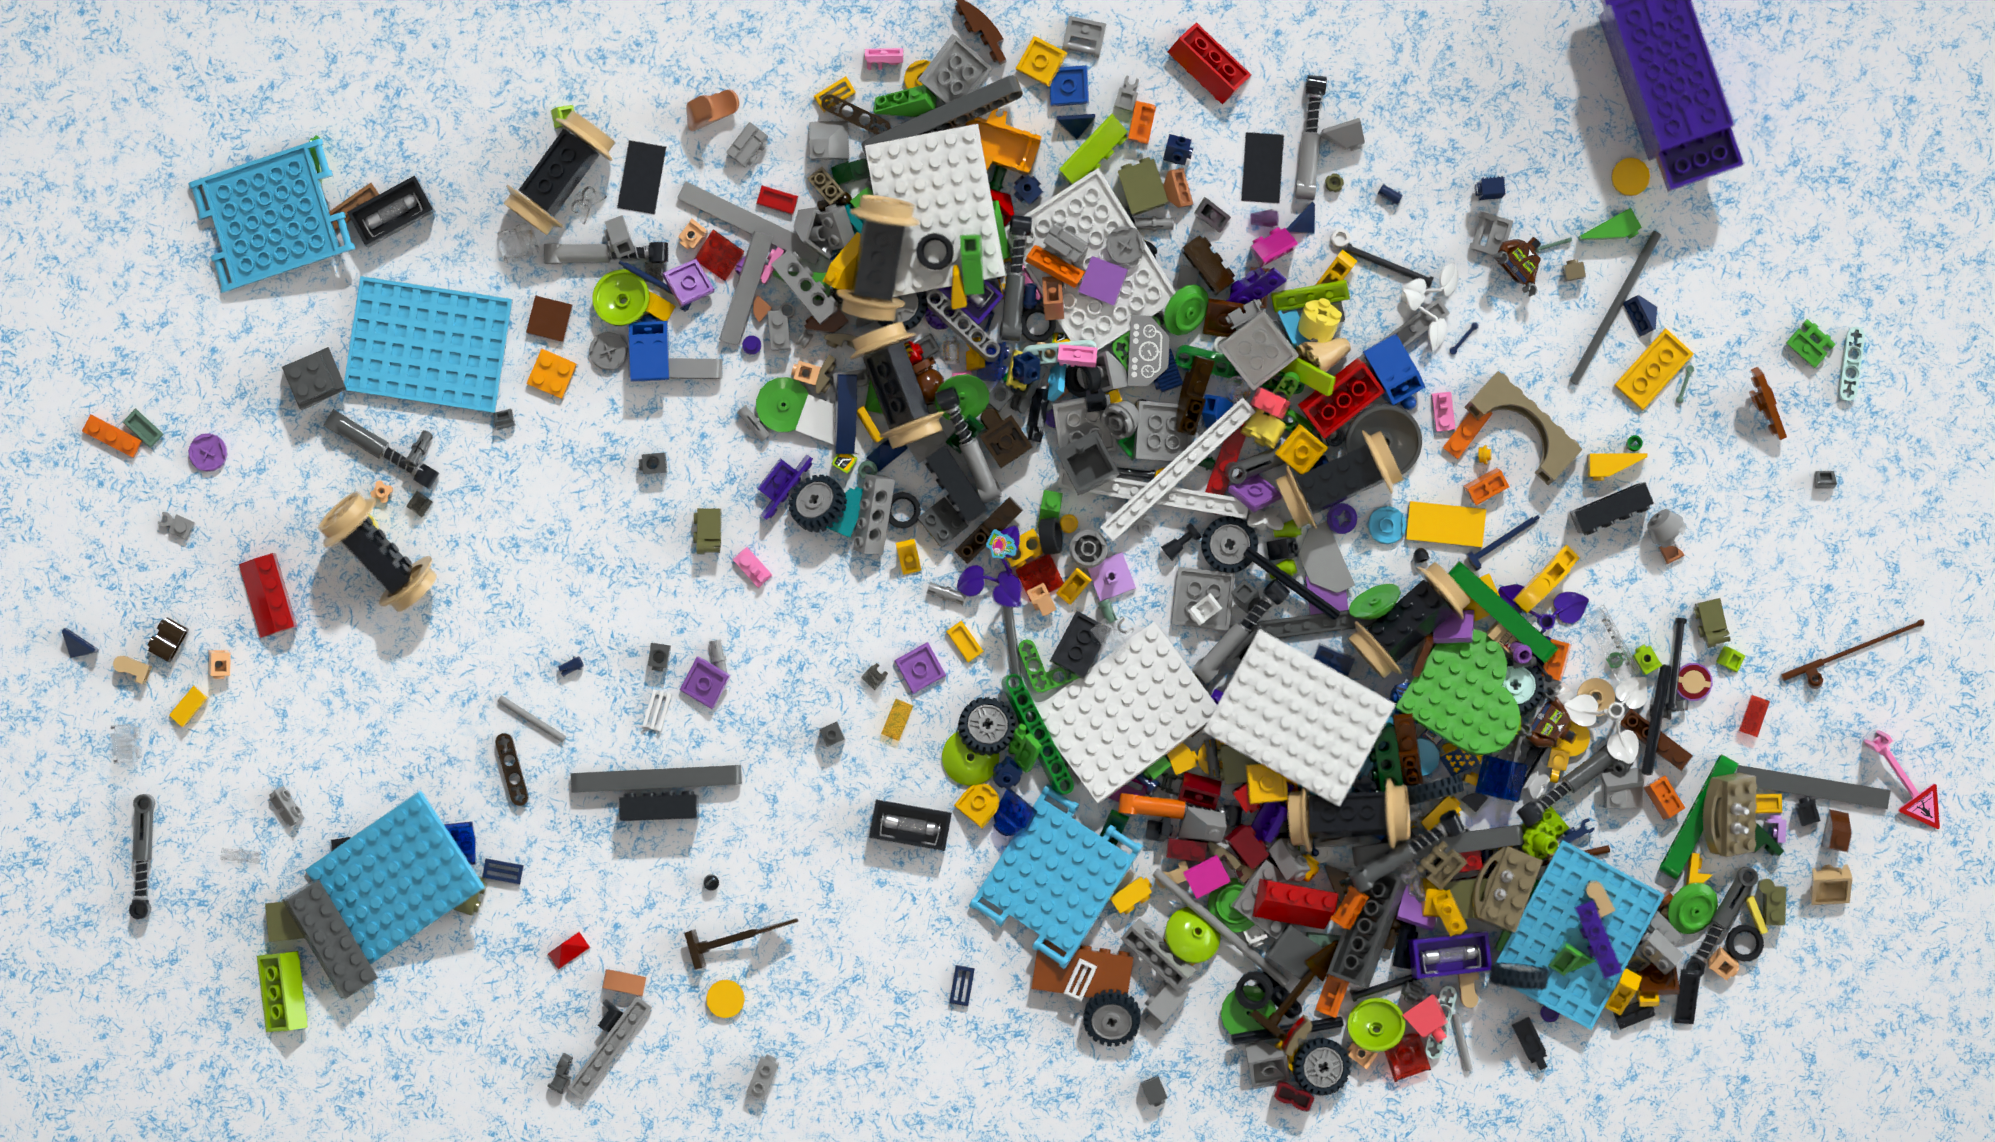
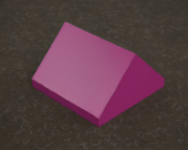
M1218 855L1183 872L1196 899L1231 882Z

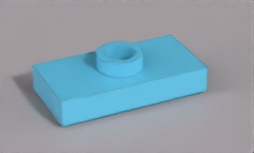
M1058 362L1050 369L1048 400L1052 402L1064 393L1066 364L1060 366Z

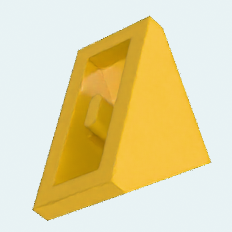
M649 291L650 299L646 312L662 321H668L676 306Z

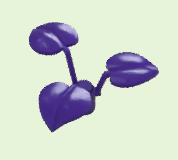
M1011 526L1000 531L1003 535L1006 534L1014 540L1017 552L1020 542L1018 527ZM1008 554L1005 555V557H1007V558L1013 557V556L1008 555ZM1004 558L1001 561L1006 571L1000 572L998 578L983 576L984 569L981 566L973 565L965 569L958 579L957 590L966 596L978 595L984 588V579L999 584L993 590V599L996 603L1005 607L1021 606V582L1018 577L1012 574V569L1009 568Z
M1518 584L1501 586L1498 589L1500 597L1521 614L1523 610L1513 599L1524 586ZM1563 592L1556 596L1553 601V605L1557 610L1552 615L1547 613L1539 615L1532 610L1528 613L1537 617V624L1542 628L1540 632L1543 634L1546 632V629H1551L1554 626L1557 614L1559 619L1565 623L1577 622L1582 617L1589 599L1576 592ZM1536 656L1538 662L1543 666L1544 662Z

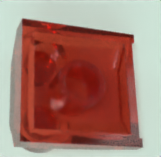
M1419 1033L1403 1035L1397 1045L1384 1051L1394 1082L1431 1070Z

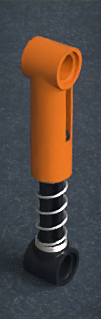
M1120 793L1118 812L1183 819L1187 807L1223 812L1225 813L1226 825L1239 826L1241 824L1243 808L1224 805L1223 807L1217 806L1213 810L1202 806H1195L1194 804L1187 805L1184 801Z

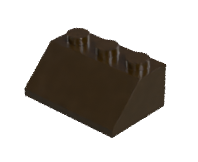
M1199 235L1183 246L1181 252L1191 265L1199 270L1201 278L1214 295L1217 296L1234 283L1233 277L1235 275L1229 267L1225 269L1222 265L1223 259L1217 252H1212L1210 249L1212 245L1206 237L1202 238Z

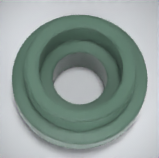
M864 461L860 464L858 473L861 478L865 479L866 474L877 475L878 469L874 462ZM865 467H870L871 473H866Z

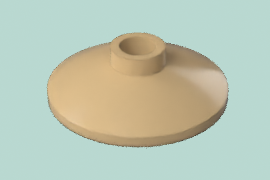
M1588 679L1581 684L1577 691V696L1583 694L1592 696L1596 693L1598 695L1597 711L1608 709L1612 703H1615L1614 689L1604 679Z

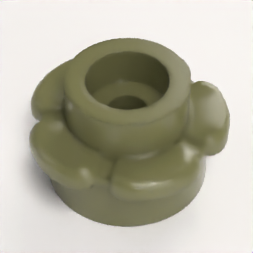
M1336 173L1327 176L1325 179L1327 190L1339 192L1344 185L1343 178Z

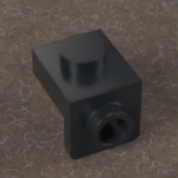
M1288 538L1268 541L1269 561L1298 557L1299 547L1296 539Z
M1810 796L1801 798L1799 803L1794 804L1801 826L1821 821L1815 804L1817 803L1816 799H1810Z
M1163 817L1160 821L1148 820L1145 838L1164 842L1173 832L1171 818Z

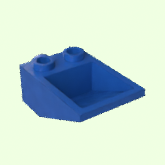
M651 314L644 315L641 322L629 324L631 382L669 380V334L667 321H656V318Z
M1395 333L1362 352L1373 376L1385 391L1382 394L1384 401L1391 405L1401 401L1404 409L1412 410L1416 406V399L1412 395L1424 389L1425 385L1418 369Z

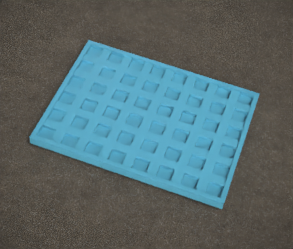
M360 276L344 379L346 391L495 413L513 299Z
M421 790L305 869L311 880H320L370 965L485 888Z
M1561 840L1525 906L1516 932L1510 934L1495 963H1513L1547 969L1548 982L1546 989L1511 988L1592 1030L1623 972L1604 979L1598 962H1594L1563 976L1548 966L1564 940L1591 957L1587 946H1590L1588 939H1583L1580 928L1583 927L1575 907L1593 900L1586 893L1587 883L1593 880L1600 882L1615 908L1614 912L1602 917L1601 921L1622 971L1626 968L1665 894Z

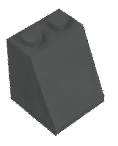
M1288 923L1278 939L1267 950L1266 955L1301 980L1310 970L1304 964V961L1323 948L1292 924Z

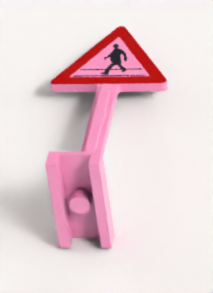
M1877 730L1876 734L1879 737L1873 741L1865 739L1863 742L1868 748L1879 752L1880 755L1885 757L1912 797L1898 811L1939 829L1937 785L1933 783L1919 793L1890 752L1888 745L1893 742L1890 735Z

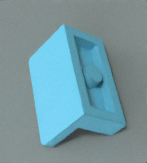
M1296 309L1285 314L1282 311H1278L1279 321L1295 350L1296 346L1311 341L1305 338L1298 330L1300 317Z

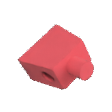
M1260 387L1257 388L1250 405L1282 420L1291 404L1288 400Z
M1432 994L1402 1014L1423 1038H1427L1432 1034L1437 1043L1447 1038L1442 1027L1448 1021L1435 994Z

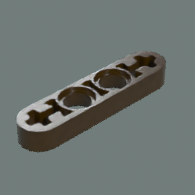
M830 94L824 96L821 101L823 109L871 133L880 134L878 132L879 128L873 126V130L869 129L873 124L874 118L877 119L875 123L881 125L884 122L887 130L891 129L887 120ZM833 98V102L839 105V101L843 102L839 107L838 113L834 112L837 108L831 106L828 109L826 107V99ZM850 106L853 109L850 117H845L842 114L843 107ZM862 114H867L870 117L869 124L862 125L859 122V117Z
M502 733L495 740L510 798L515 805L522 806L529 799L514 740L510 734ZM503 736L505 739L510 740L507 743L508 749L512 747L513 752L502 754L501 750H505V747L500 745L499 741L502 740ZM507 755H512L515 758V762L511 766L506 765L504 762V758ZM517 773L520 776L518 784L510 782L509 777L511 774ZM523 786V789H519L520 793L525 795L522 803L519 800H515L517 790L512 791L511 787Z

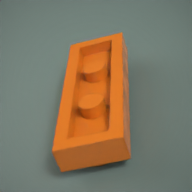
M1037 245L1033 246L1025 259V262L1073 288L1077 287L1085 274V271L1065 262Z
M1469 412L1442 448L1456 459H1459L1493 413L1489 412L1477 420Z
M90 414L82 429V432L133 458L143 442Z

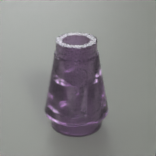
M1273 209L1251 213V225L1274 228V226L1279 224L1278 210L1273 211Z

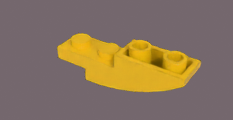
M1564 545L1549 563L1518 593L1513 601L1525 613H1528L1571 571L1570 569L1580 557L1568 545Z

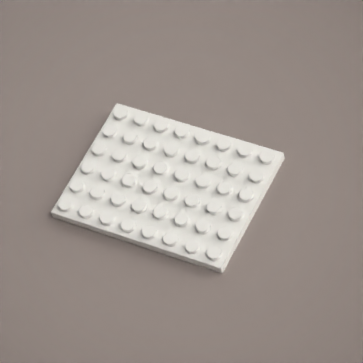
M978 124L865 146L873 194L914 204L913 217L919 221L917 226H905L892 297L952 286L954 265L959 266L963 281L960 235L982 236L984 280L1006 276ZM927 234H942L953 245V259L947 267L941 270L928 269L917 258V245L922 237ZM930 241L924 248V256L929 262L939 263L946 256V247L941 241Z
M1099 168L1024 215L1032 217L1031 233L1025 240L1024 267L1034 283L1037 284V288L1042 296V277H1050L1051 275L1025 262V259L1034 245L1048 251L1045 249L1047 245L1043 241L1055 223L1089 243L1078 263L1072 262V265L1086 273L1090 259L1094 256L1128 269L1115 305L1078 292L1083 278L1076 288L1062 282L1064 319H1058V322L1070 341L1092 340L1096 343L1098 351L1130 330L1131 315L1152 317L1166 308L1170 298L1176 293L1146 243L1142 256L1131 264H1120L1109 256L1106 249V241L1111 232L1120 226L1136 227ZM1010 225L1005 227L1006 238L1013 248V234H1010ZM1057 251L1055 254H1053L1059 258H1062L1063 256Z
M1154 621L1092 666L1084 679L1078 678L1073 680L1039 705L1037 710L1055 746L1099 804L1206 726L1217 704Z
M1259 629L1203 731L1340 806L1396 704Z

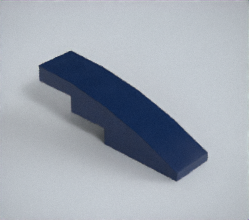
M837 374L834 451L835 454H855L857 375Z

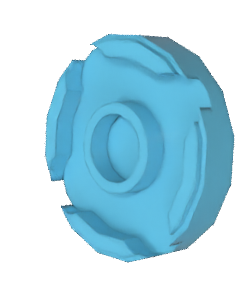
M1380 507L1369 517V533L1379 543H1395L1405 533V517L1395 507Z
M1419 737L1417 739L1422 776L1436 769L1440 754L1439 749L1430 739Z

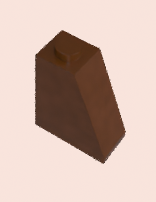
M1829 809L1821 847L1848 852L1852 835L1849 814Z

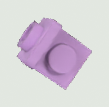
M1770 815V819L1765 818L1766 823H1776V827L1772 829V838H1775V842L1785 843L1787 820L1781 819V815Z

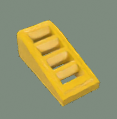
M954 265L951 307L952 309L966 307L967 295L964 293V284L959 266Z

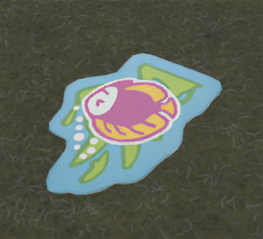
M994 529L986 544V547L991 549L992 557L1003 559L1006 554L1016 555L1014 540Z

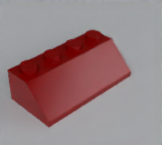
M1197 22L1179 37L1167 51L1175 61L1222 105L1251 76Z
M1359 358L1355 359L1334 376L1336 378L1332 395L1326 396L1316 390L1297 405L1324 439L1385 392L1365 363Z
M276 553L267 554L239 564L260 638L298 627Z
M1260 878L1252 916L1324 930L1331 916L1335 913L1338 893Z

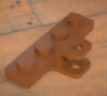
M1758 367L1751 369L1753 375L1751 382L1758 389V392L1754 390L1749 391L1752 402L1758 411H1763L1765 418L1769 419L1770 425H1768L1771 434L1773 436L1776 435L1779 440L1785 439L1787 435L1776 408L1777 402L1772 388L1768 385L1764 373Z

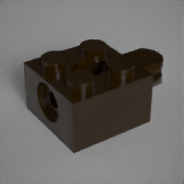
M992 408L982 412L981 422L987 431L980 435V439L1000 469L1033 448L1012 415L1002 420L997 411Z

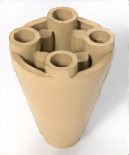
M1333 338L1331 341L1324 343L1317 342L1318 340L1307 341L1296 346V352L1299 354L1298 358L1324 372L1332 368L1351 350L1350 343L1346 338Z

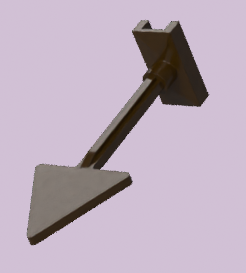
M798 918L760 929H750L709 942L707 940L699 942L696 929L688 931L684 935L694 969L697 970L706 966L703 953L709 952L710 949L748 939L760 933L799 921Z
M1335 940L1304 961V964L1310 969L1309 972L1301 979L1275 1013L1273 1012L1269 1017H1266L1257 1010L1251 1013L1250 1016L1258 1024L1283 1043L1288 1036L1278 1026L1282 1016L1309 985L1315 975L1318 979L1324 981L1336 951L1338 940Z

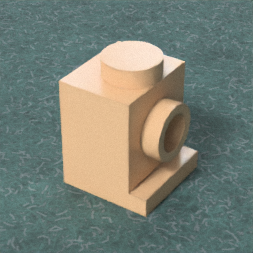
M691 219L678 236L681 239L679 243L686 249L691 247L694 250L708 231ZM694 232L695 237L692 239L688 238V233Z
M798 361V365L794 364L791 375H794L793 379L816 386L821 367ZM808 370L809 376L804 377L802 372Z
M1044 583L1027 591L1035 610H1040L1043 616L1057 610Z
M208 650V674L213 676L214 679H224L225 676H230L231 653L228 650ZM217 661H221L220 667L215 666Z
M1721 946L1708 959L1709 968L1726 981L1730 977H1734L1739 971L1738 960L1725 952Z
M1353 1041L1347 1048L1349 1057L1365 1069H1368L1378 1055L1376 1052L1360 1048ZM1360 1050L1365 1051V1055L1363 1057L1358 1056V1052Z

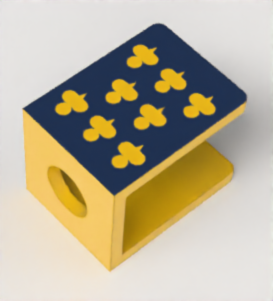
M1449 742L1442 745L1445 753L1440 755V760L1450 776H1455L1481 764L1482 755L1469 754Z

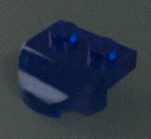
M1006 789L999 802L998 810L994 814L995 824L993 826L1004 836L1018 835L1029 828L1038 811L1012 789H1009V791Z

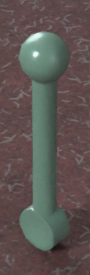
M1567 238L1540 246L1535 253H1539L1543 249L1572 242V239Z
M1692 365L1686 368L1687 374L1680 395L1676 398L1677 403H1682L1684 400L1683 395L1690 374L1694 371Z

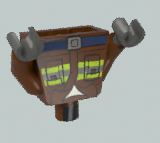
M1532 237L1527 243L1520 239L1502 242L1498 253H1495L1493 258L1515 282L1526 285L1522 288L1524 293L1529 291V297L1537 294L1538 290L1535 280L1541 258L1535 251L1541 243L1535 237Z
M1547 687L1550 696L1546 692H1542V697L1550 701H1546L1531 725L1528 723L1521 725L1525 731L1519 730L1518 735L1521 737L1527 736L1526 738L1536 747L1556 748L1562 740L1572 744L1577 734L1569 730L1571 727L1570 715L1559 698L1555 697L1556 690L1553 687Z

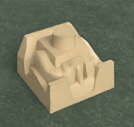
M1829 864L1824 865L1819 871L1812 868L1811 905L1850 903L1852 875L1847 864L1842 869L1840 867L1834 868Z

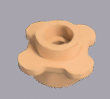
M377 481L370 495L380 499L382 503H386L390 493L393 492V488L390 485L383 484L382 481Z

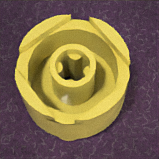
M1321 298L1320 300L1309 301L1303 308L1298 322V330L1309 340L1314 338L1318 339L1317 342L1320 343L1329 342L1335 335L1342 313L1331 305L1328 299Z
M1253 408L1256 412L1245 422L1240 433L1249 438L1253 437L1255 439L1254 442L1261 447L1267 446L1270 449H1274L1286 429L1285 423L1271 414H1263L1264 411L1261 409Z

